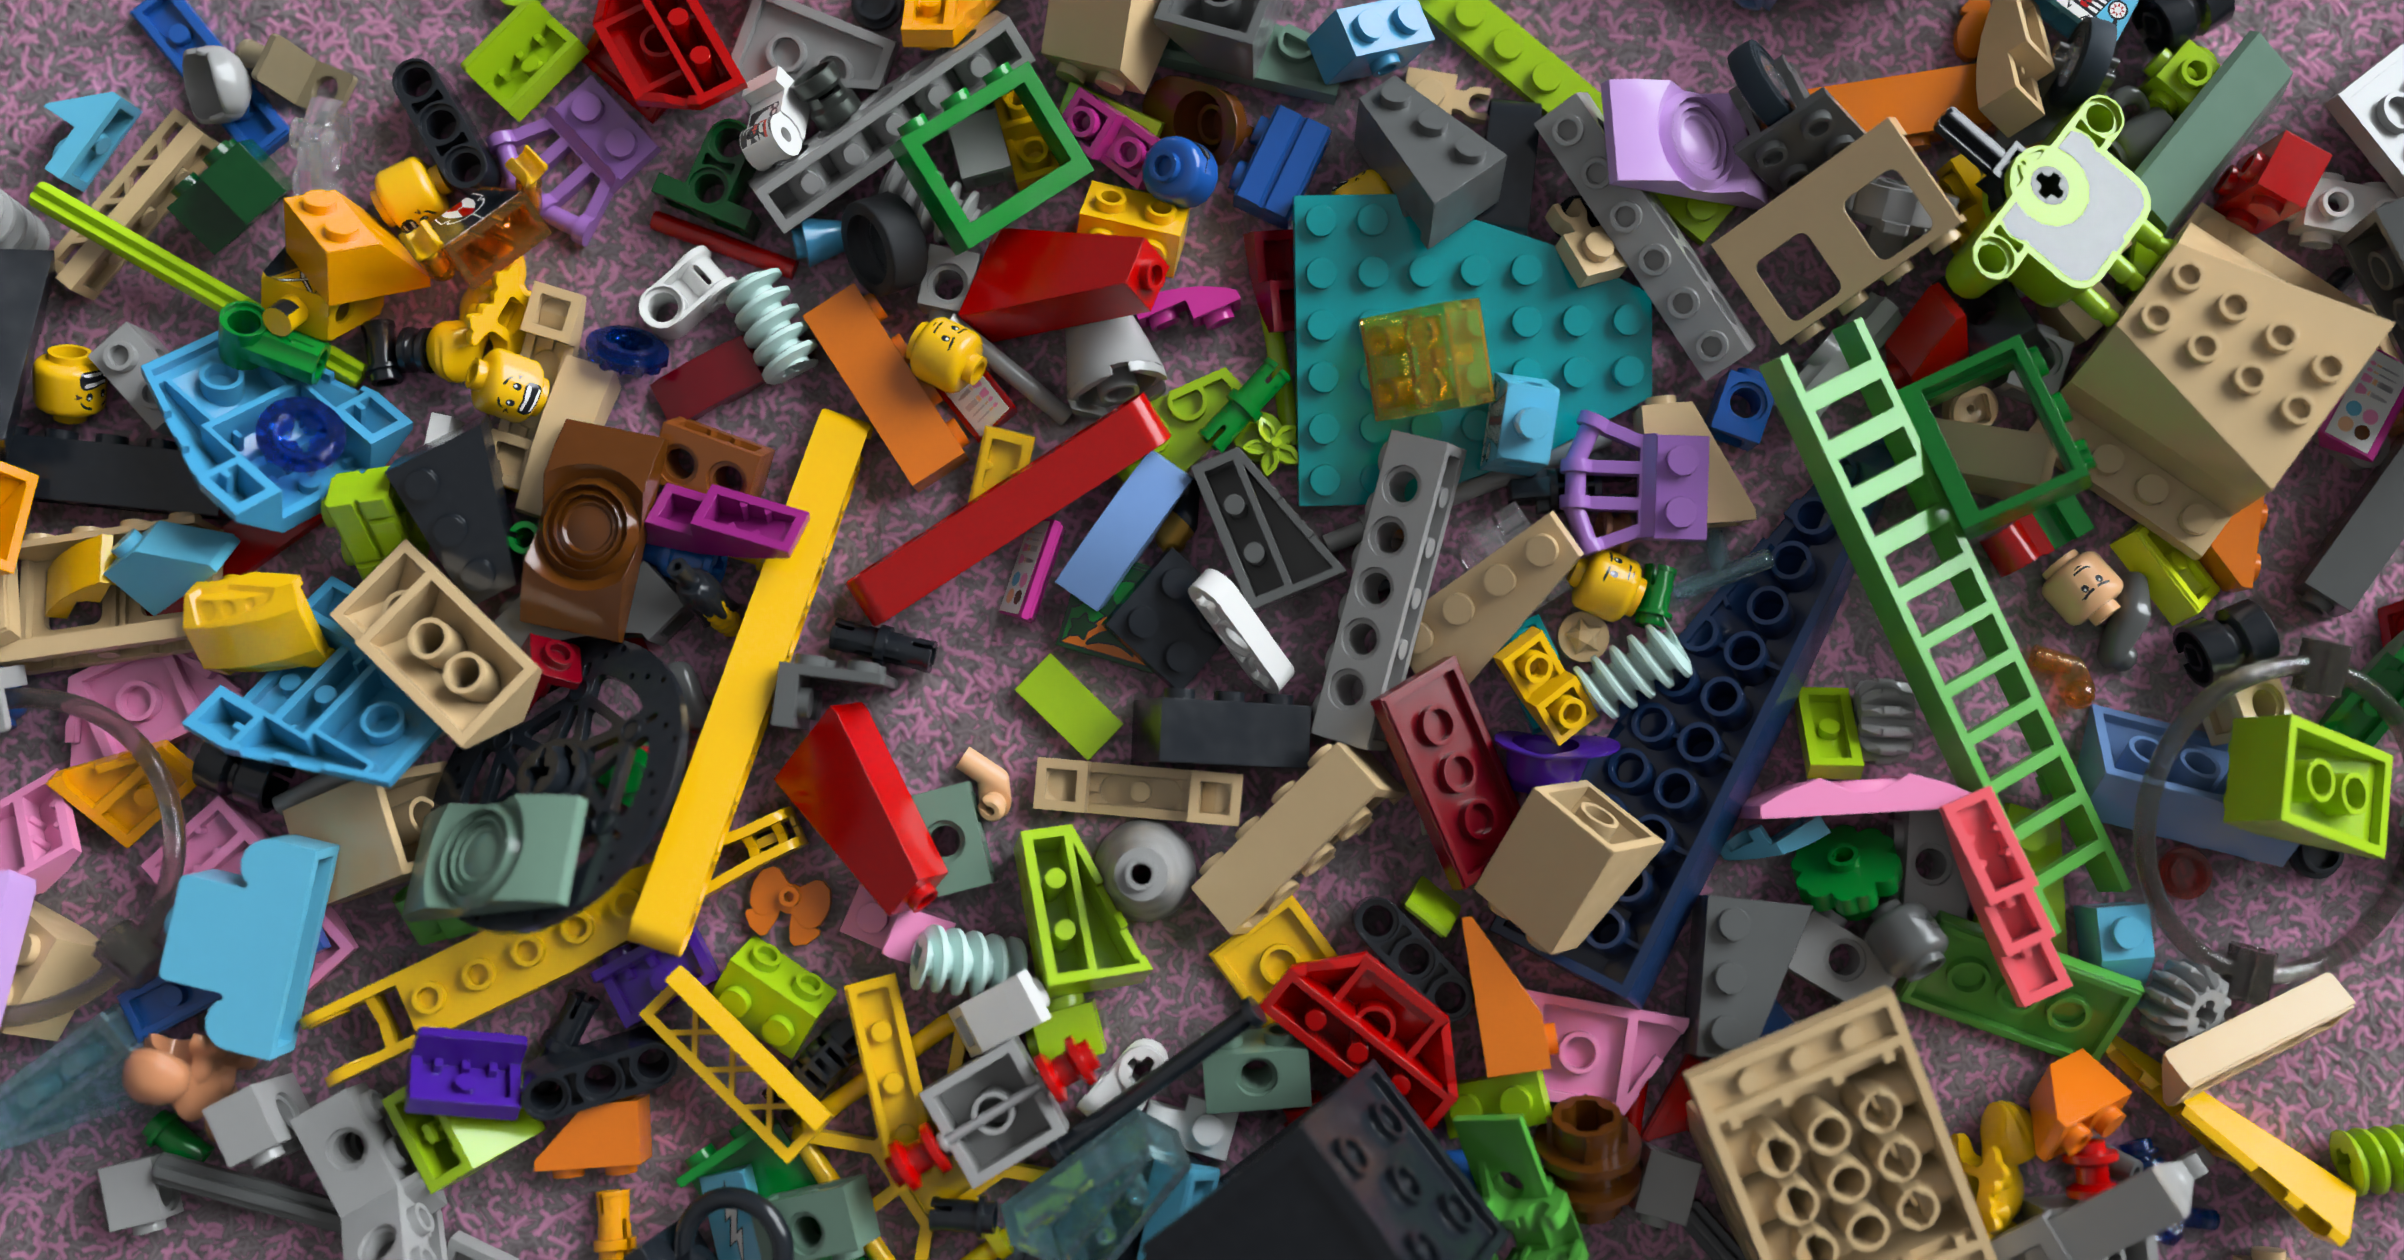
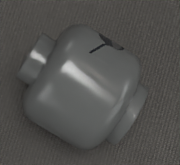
M1894 899L1879 906L1871 914L1874 922L1868 928L1865 940L1884 970L1890 976L1895 978L1906 977L1909 982H1916L1934 973L1946 962L1943 954L1948 947V937L1928 908L1919 902L1901 904L1898 899Z

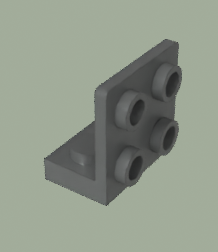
M796 654L795 663L779 661L771 725L809 731L810 721H818L822 709L823 693L822 690H815L816 680L897 690L898 679L886 675L887 667L880 666L878 663L848 660L847 669L835 668L836 661L828 660L827 657Z

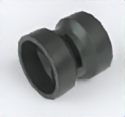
M832 59L812 67L798 77L790 86L800 101L808 103L812 109L811 118L820 131L828 130L841 123L856 112L862 104L852 89L844 87L840 81L842 73Z

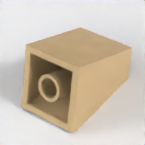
M1049 0L1041 54L1057 68L1056 75L1068 83L1073 81L1083 86L1084 82H1090L1116 95H1122L1124 90L1145 95L1170 39L1168 35L1154 24V16L1161 0Z
M447 761L411 766L391 788L351 781L282 811L289 834L301 835L340 845L326 907L349 902L410 881L424 817L430 813L431 808H434V795Z
M1579 780V783L1573 781L1533 787L1474 889L1488 901V907L1496 915L1511 920L1525 932L1527 941L1533 947L1552 955L1578 948L1660 851L1665 842L1588 780Z

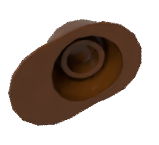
M1168 75L1157 80L1147 91L1142 105V113L1165 123L1159 139L1180 136L1201 144L1213 154L1218 167L1224 165L1231 155L1243 144L1244 139L1251 136L1254 131V127L1247 124L1245 109L1237 97L1226 90L1218 89L1213 85L1185 76Z

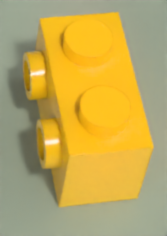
M1092 180L1079 213L1077 233L1145 237L1170 266L1166 277L1173 278L1185 241L1190 208H1179L1175 205L1159 201L1150 193Z

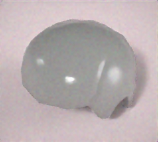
M206 45L185 50L182 65L184 85L195 119L200 124H227L240 119L249 107L252 96L251 77L241 59L227 48L216 45Z

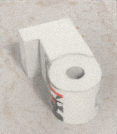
M779 65L746 82L748 88L744 89L742 93V98L751 105L748 127L740 134V146L747 161L759 171L768 170L773 167L774 163L798 155L802 142L805 139L810 106L807 102H802L797 98L790 87L794 80Z

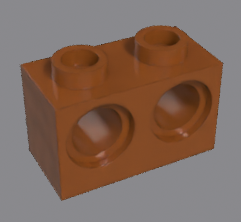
M680 416L663 422L659 437L668 439L669 443L659 485H662L664 488L666 483L706 494L710 486L714 484L761 498L775 449ZM681 449L688 451L694 459L695 466L692 473L685 471L679 463V452ZM728 466L734 467L740 472L743 479L741 490L734 489L726 479Z

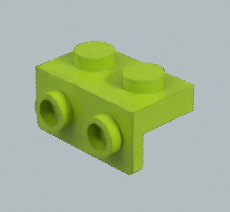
M523 0L461 62L460 66L485 92L520 123L567 74L575 69L576 65L590 51L576 36L552 17L537 0Z
M752 936L729 960L711 994L748 1031L792 1060L800 1051L820 1016L833 1002L838 992L825 983L818 975L809 972L781 953L775 946L766 943L758 936Z

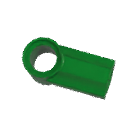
M235 301L221 309L218 325V352L220 359L226 365L243 371L264 367L309 385H317L324 374L330 357L331 344L295 330L287 336H277L271 333L263 323L262 315L265 309L253 302Z

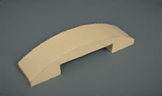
M534 281L520 330L527 332L520 355L540 363L544 371V378L548 379L550 383L549 397L566 355L578 356L585 317L586 296ZM545 405L542 411L535 417L529 416L527 420L521 423H512L501 419L498 430L492 428L491 432L497 459L500 460L503 473V485L520 489L530 449Z
M1038 757L1033 809L1239 827L1244 774Z

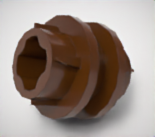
M1587 1094L1572 1096L1559 1102L1553 1109L1552 1117H1546V1124H1540L1537 1127L1533 1144L1545 1176H1552L1555 1186L1566 1192L1577 1223L1591 1226L1608 1222L1621 1212L1623 1205L1628 1204L1639 1193L1642 1170L1638 1162L1642 1150V1140L1637 1128L1628 1121V1117H1622L1620 1109L1611 1101Z

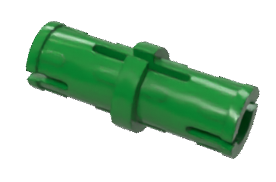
M1266 357L1263 364L1239 390L1233 388L1226 395L1228 402L1197 432L1208 443L1220 429L1224 430L1211 446L1217 453H1224L1225 449L1250 421L1255 424L1263 416L1260 410L1285 384L1291 381V377L1282 368L1269 383L1265 382L1279 365L1271 358Z

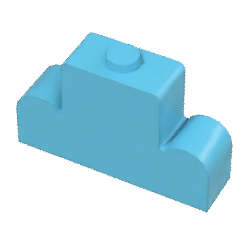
M294 834L262 839L252 843L245 850L241 858L240 871L242 875L218 869H209L184 875L180 878L174 906L169 910L164 922V932L167 938L159 974L164 980L222 995V999L216 1001L209 1008L205 1017L206 1032L209 1039L216 1046L227 1051L268 1061L295 1049L300 1026L298 1020L302 1018L340 849L339 844Z

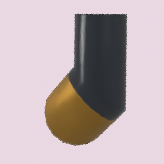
M1194 479L1155 535V543L1163 552L1169 547H1173L1178 553L1182 552L1186 547L1187 541L1197 530L1200 489L1197 481Z

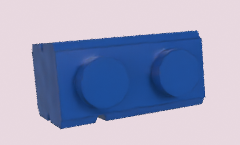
M1276 105L1271 118L1262 115L1250 139V144L1256 146V149L1249 163L1242 160L1239 161L1228 185L1229 189L1235 191L1233 194V206L1274 226L1287 230L1293 220L1292 198L1297 195H1305L1330 143L1332 130L1310 118H1304L1301 114L1282 105Z

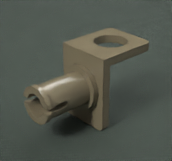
M276 33L270 35L265 46L255 40L244 39L238 44L234 53L241 59L246 70L252 72L251 77L291 104L334 122L340 119L358 82L357 77L351 73L316 60ZM327 80H336L338 90L335 97L328 103L319 104L317 100L318 88Z

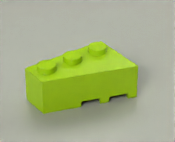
M1068 824L1020 831L1013 851L1036 978L1040 980L1046 989L1049 998L1143 983L1153 968L1145 955L1142 956L1127 929L1128 923L1121 911H1117L1103 886L1104 880L1074 826Z

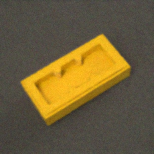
M985 425L968 502L1029 464L1036 436Z

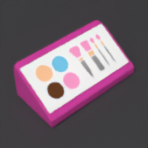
M2378 348L2320 425L2318 429L2319 446L2373 463L2404 405V364L2401 360Z
M1045 519L1026 531L999 609L1001 614L1031 624L1032 621L1035 622L1066 533L1062 522Z

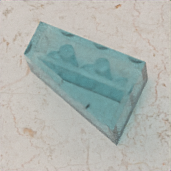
M119 1002L97 1014L0 1085L1 1151L141 1104L133 1100L126 1093L123 1087L122 1072L129 1052L138 1048H144L143 1042H137Z
M1135 1108L1000 1205L1010 1245L1040 1260H1117L1192 1167L1177 1129Z

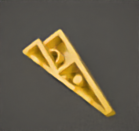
M2115 1036L2104 1054L2201 1145L2203 1144L2212 1155L2238 1165L2315 1238L2338 1247L2344 1245L2350 1238L2356 1189L2204 1091L2173 1107L2172 1105L2167 1106L2163 1101L2162 1064L2119 1036Z

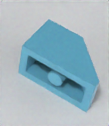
M159 520L142 534L134 528L122 537L111 549V552L117 558L103 574L149 613L156 616L184 596L196 581H205L214 575L240 543V540L231 533Z
M2122 901L2074 905L2080 960L2139 980L2142 983V987H2145L2155 959L2149 904Z

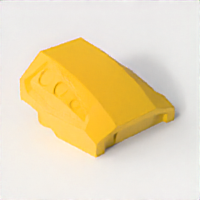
M251 572L241 576L228 574L221 580L196 581L184 594L183 630L203 668L220 674L231 675L234 672H271L298 667H320L335 652V649L328 646L301 589L303 581L300 575Z

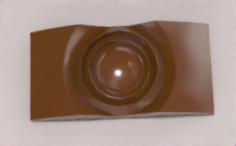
M566 419L544 471L542 512L537 532L524 558L520 595L521 622L623 643L648 535L644 521L655 504L669 443L668 439Z

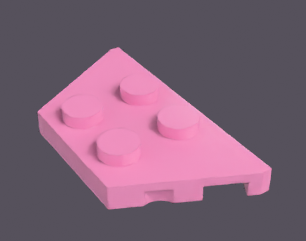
M195 652L90 666L68 677L67 703L70 707V715L65 724V743H71L70 767L167 739L171 744L180 742L194 735L184 729L181 723L219 685L240 697H243L246 692L224 674L204 669Z
M1526 989L1541 1010L1544 1024L1555 1023L1560 1054L1550 1055L1552 1069L1542 1070L1551 1102L1559 1103L1572 1096L1587 1094L1611 1101L1620 1109L1621 1114L1625 1115L1639 1096L1643 1086L1649 1078L1653 1077L1663 1063L1664 1057L1689 1026L1690 1019L1688 1017Z

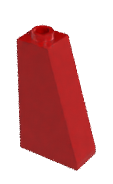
M1002 228L993 234L958 315L989 342H997L1150 312L1160 289L1164 285L1170 266L1145 237Z
M862 702L830 705L773 780L888 916L910 910L913 913L920 912L937 897L938 891L935 888L948 874V870L867 707Z

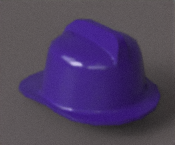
M1511 730L1498 732L1493 737L1495 743L1506 749L1507 777L1513 791L1530 794L1533 787L1573 781L1579 783L1589 758L1607 756L1616 753L1621 748L1620 743L1616 740L1589 735H1573L1560 746L1555 745L1545 735Z

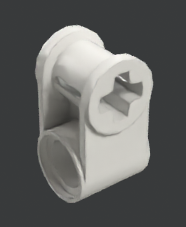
M697 246L687 252L669 272L650 288L646 289L640 298L639 313L651 330L663 339L674 340L681 338L708 314L717 311L726 303L728 297L725 294L726 290L737 281L735 277H727L710 259L712 256L711 251L706 246ZM704 275L711 284H707L700 276ZM669 303L678 304V311L673 319L667 322H658L656 320L657 312L662 306Z
M1142 1038L1134 1041L1125 1049L1111 1068L1102 1073L1098 1078L1099 1081L1087 1095L1083 1096L1076 1108L1088 1117L1150 1073L1145 1071L1141 1076L1137 1075L1133 1071L1137 1063L1135 1059L1142 1061L1147 1056L1152 1058L1154 1061L1152 1071L1169 1059L1166 1049L1154 1039ZM1143 1103L1106 1129L1105 1132L1117 1141L1138 1117L1146 1104Z

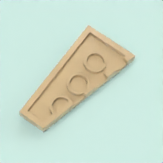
M1554 511L1548 513L1427 599L1410 661V667L1415 674L1444 657L1455 655L1469 686L1493 659L1492 656L1499 652L1506 642L1513 637L1531 613L1544 601L1583 556V551Z

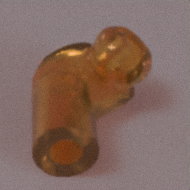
M2038 644L2032 647L2027 664L2029 669L2051 675L2061 698L2073 709L2082 710L2092 705L2095 700L2096 689L2082 659Z

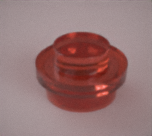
M2175 848L2164 854L2159 861L2157 878L2160 886L2168 895L2177 899L2190 900L2206 892L2212 882L2213 871L2207 858L2199 851L2191 848Z

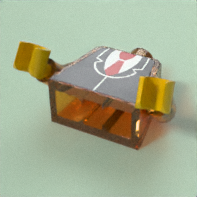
M528 145L524 147V150L516 159L511 157L505 163V167L516 177L515 189L482 187L432 222L428 223L425 219L421 220V225L408 234L404 232L399 234V239L431 279L437 282H445L452 279L456 272L471 290H475L495 276L497 272L502 271L552 234L540 216L542 210L541 177L548 170V165Z

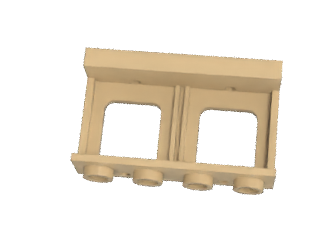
M1896 117L1886 118L1711 244L1780 345L1789 342L1793 338L1799 346L1825 329L1821 319L1836 309L1844 316L1870 299L1865 292L1868 287L1880 279H1883L1887 286H1889L1915 268L1910 259L1928 247L1931 253L1935 255L1961 237L1956 228L1967 221L1964 214L1959 215L1906 140L1905 136L1907 133ZM1896 170L1901 174L1931 217L1932 227L1928 233L1893 257L1881 259L1875 254L1847 214L1845 203L1849 197L1886 171ZM1803 233L1812 240L1839 279L1841 289L1837 295L1802 319L1792 320L1786 315L1758 274L1757 265L1761 259L1792 237Z
M174 512L168 515V519L160 520L224 532L222 529L203 520L201 515L192 512ZM126 519L121 521L120 526L102 529L95 526H78L72 528L69 534L54 536L46 533H30L24 535L18 559L21 560L19 603L22 639L0 647V665L8 667L24 664L26 675H34L195 652L183 630V612L147 616L145 608L118 586H109L102 599V616L95 624L51 630L49 617H45L47 570L60 554L84 540L101 534L113 535L114 547L132 529L135 528L142 534L158 521ZM223 565L205 581L221 580L223 578Z

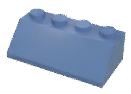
M2091 704L2076 770L2101 823L2278 867H2283L2299 846V843L2257 835L2223 822V797L2227 786L2229 743L2211 746L2206 732Z

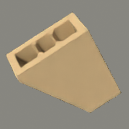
M1659 395L1646 398V405H1641L1632 413L1635 432L1639 434L1658 433V435L1710 436L1707 528L1742 526L1756 520L1755 507L1693 401L1677 402L1676 395Z
M1935 418L1971 492L2005 500L2051 480L2057 454L2047 434Z

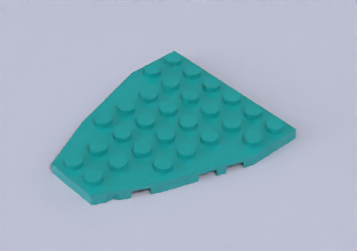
M1396 194L1293 196L1296 450L1298 452L1297 506L1366 505L1369 496L1375 492L1380 474L1378 467L1379 454L1382 446L1388 442L1391 430L1447 442L1467 450L1458 483L1492 472L1480 470L1494 372L1546 379L1559 389L1560 396L1551 450L1575 438L1579 429L1576 420L1581 410L1592 411L1609 420L1640 404L1646 398L1652 397L1651 299L1645 290L1620 278L1578 288L1554 245L1472 219L1427 250L1420 240L1421 231L1411 216L1404 217ZM1416 478L1410 480L1405 487L1404 495L1406 501L1411 500L1417 492L1418 483Z

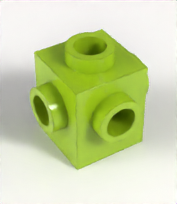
M2188 39L2173 52L2164 47L2142 70L2148 77L2138 88L2145 93L2150 108L2160 107L2175 122L2221 65L2217 63L2215 55L2210 50L2198 46Z

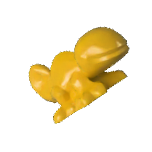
M498 238L490 241L482 248L481 265L485 274L476 278L463 294L459 306L458 320L441 321L435 324L429 332L426 342L428 363L440 378L448 382L463 383L465 381L472 361L476 358L482 360L488 340L492 341L493 349L502 348L518 355L521 353L527 332L520 330L531 291H527L524 284L526 279L525 258L517 244L510 239Z
M2003 1100L1989 1103L1983 1112L1980 1124L1981 1156L1975 1153L1972 1143L1966 1134L1953 1133L1950 1136L1990 1241L1991 1238L2017 1225L2012 1220L2020 1212L2025 1192L2023 1176L2018 1165L2030 1161L2036 1156L2030 1113L2016 1103Z

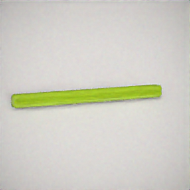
M39 182L28 198L30 206L219 313L224 306L235 301H248L261 306L260 303L51 184ZM331 344L330 357L325 368L334 371V378L352 388H357L366 377L363 369L367 364Z

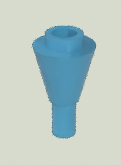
M807 218L799 223V228L791 229L796 258H807L810 268L843 253L842 221Z

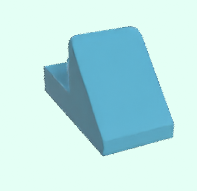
M113 91L45 104V108L74 128L66 138L56 145L52 158L44 169L67 184L85 192L143 111Z

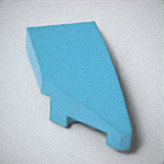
M1821 816L1801 817L1772 837H1769L1761 824H1752L1728 839L1720 854L1724 860H1749L1783 855L1807 846L1828 835L1831 831Z

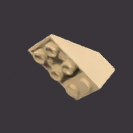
M34 900L0 1032L3 1034L58 1041L108 955L110 948L87 929Z

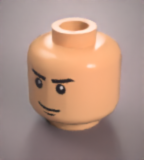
M2073 549L2053 563L2042 574L2046 580L2042 587L2043 597L2069 625L2076 626L2090 620L2096 627L2121 608L2115 599L2122 592L2123 581L2095 551H2086L2080 554L2076 549Z

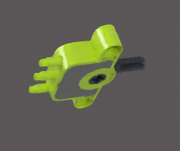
M2104 95L2091 96L2057 123L2041 145L2027 149L2017 140L2004 149L1956 107L1948 108L1935 121L1933 127L1935 132L1984 173L1975 185L1983 191L1982 208L1986 218L1977 225L1949 261L1946 268V280L1954 293L1962 298H1978L2007 278L2026 296L2041 306L2056 308L2064 306L2072 300L2094 320H2099L2106 327H2111L2117 322L2119 314L2111 308L2109 302L2091 287L2097 284L2106 273L2110 274L2120 284H2125L2132 291H2138L2145 284V278L2137 272V268L2121 255L2132 238H2135L2146 249H2151L2158 256L2165 255L2172 246L2163 237V233L2147 220L2151 210V197L2147 187L2133 172L2107 151L2124 126L2123 111L2115 100Z

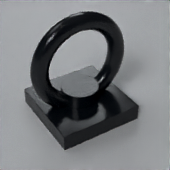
M721 1187L698 1196L688 1205L678 1221L625 1255L624 1259L717 1260L698 1228L707 1216L721 1209H737L753 1216L763 1226L769 1236L772 1246V1260H794V1243L786 1220L768 1199L749 1189Z

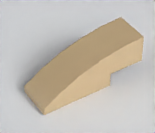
M1993 0L1981 35L1976 66L1978 108L2009 138L2045 116L2037 81L2055 70L2040 9L2034 0Z
M568 354L566 355L543 410L530 449L515 506L517 512L540 519L543 507L544 471L566 419L605 426L621 390L615 369Z

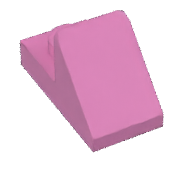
M860 883L840 928V932L881 949V954L910 964L912 949L920 933L932 924L943 927L946 932L947 929L955 927L956 923L925 909L917 913H913L910 910L888 916Z

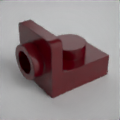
M532 633L529 634L520 649L543 671L526 716L539 697L544 698L547 695L551 684L576 690L582 682L581 651L578 645Z

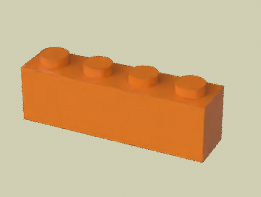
M1977 63L1824 87L1866 132L1886 118L1896 117L1907 133L1905 136L1906 140L1916 153L1931 148V142L1945 140L1935 132L1933 127L1935 121L1950 107H1956L1984 132L1993 125L1978 108L1976 92ZM1822 87L1807 90L1811 95Z
M855 283L802 315L907 479L918 493L969 461L962 448L970 444V441L954 417L944 422L935 408L936 405L943 401L934 386L920 379L917 380L907 365L910 363L906 356L907 344L899 333L892 338L888 336L880 323L888 318V315L874 294L868 293L862 296Z

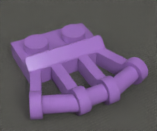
M592 75L556 107L550 106L542 119L513 130L497 131L486 138L491 154L497 155L505 176V189L507 191H521L513 197L515 199H522V185L505 167V163L511 157L514 159L518 157L517 147L553 133L558 134L560 138L539 156L548 165V170L540 179L572 151L583 161L577 169L550 193L544 194L536 186V202L533 206H528V214L538 224L546 223L570 234L573 242L584 247L588 246L613 194L662 151ZM595 176L600 179L584 214L576 216L561 208Z
M1581 410L1576 420L1579 429L1566 458L1561 459L1560 473L1565 474V494L1559 496V509L1564 510L1574 540L1584 553L1580 559L1634 540L1705 542L1707 540L1710 436L1658 435V433L1639 434L1613 423L1597 413ZM1598 435L1638 451V461L1591 460L1588 458ZM1586 476L1637 477V497L1586 495ZM1587 511L1636 513V525L1596 538Z

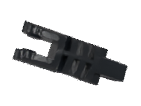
M1560 468L1542 469L1534 474L1533 478L1511 479L1508 482V506H1535L1536 514H1548L1552 511L1555 513H1565L1564 510L1559 509V496L1565 494V474L1560 473ZM1586 476V495L1637 497V495L1630 493L1603 495L1602 483L1628 482L1637 477Z
M850 1014L842 1021L836 1018L821 1032L819 1037L815 1038L800 1053L797 1059H794L786 1067L818 1101L828 1092V1089L833 1087L849 1071L852 1065H855L860 1060ZM766 1087V1088L763 1090V1092L761 1093L762 1096H763L765 1099H766L767 1087ZM774 1091V1103H778L780 1100H783ZM793 1109L783 1110L780 1113L781 1119L789 1128L796 1125L802 1119Z

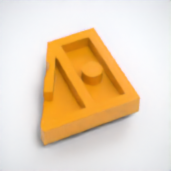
M905 0L901 26L903 47H919L924 50L954 48L1001 0Z
M167 739L56 771L46 782V785L127 849L197 786L192 780L194 762Z

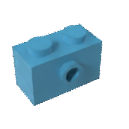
M1382 0L1336 9L1306 39L1325 85L1372 75L1373 77L1386 75L1407 66L1435 40L1418 0Z

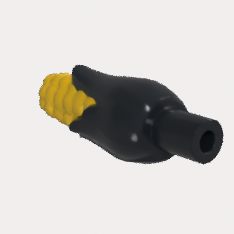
M683 558L672 560L667 567V572L677 582L676 591L680 602L698 617L703 628L712 626L725 637L737 636L742 624V619L736 612L740 608V604L727 595L719 581L709 572L700 568H692Z

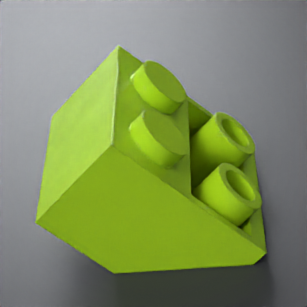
M406 1086L381 1100L430 1194L463 1181L547 1130L542 1120L535 1119L526 1113L522 1105V1090L521 1109L516 1121L405 1112Z

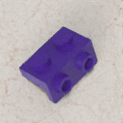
M696 923L680 958L642 945L632 950L630 944H626L602 956L600 960L603 966L590 973L594 983H603L625 1029L632 1028L644 1021L638 1014L668 986L664 980L679 965L686 968L705 988L717 982L721 976ZM677 994L660 1012L683 999Z
M419 1027L406 1062L405 1112L516 1121L521 1109V1063L527 1050V1037L499 1032L489 1033L445 1027Z

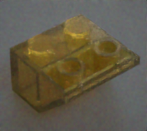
M1480 298L1441 302L1359 319L1376 422L1496 402Z

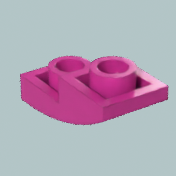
M1078 87L1062 117L1084 154L1091 159L1100 161L1135 188L1145 191L1146 186L1142 179V165L1147 152L1153 144L1161 139L1082 87Z
M1197 286L1165 290L1158 293L1150 312L1135 314L1134 316L1142 329L1151 326L1152 331L1157 332L1179 322V313L1186 311L1193 328L1205 324L1207 330H1214L1235 319L1233 312L1240 309L1241 298L1236 289L1224 287Z

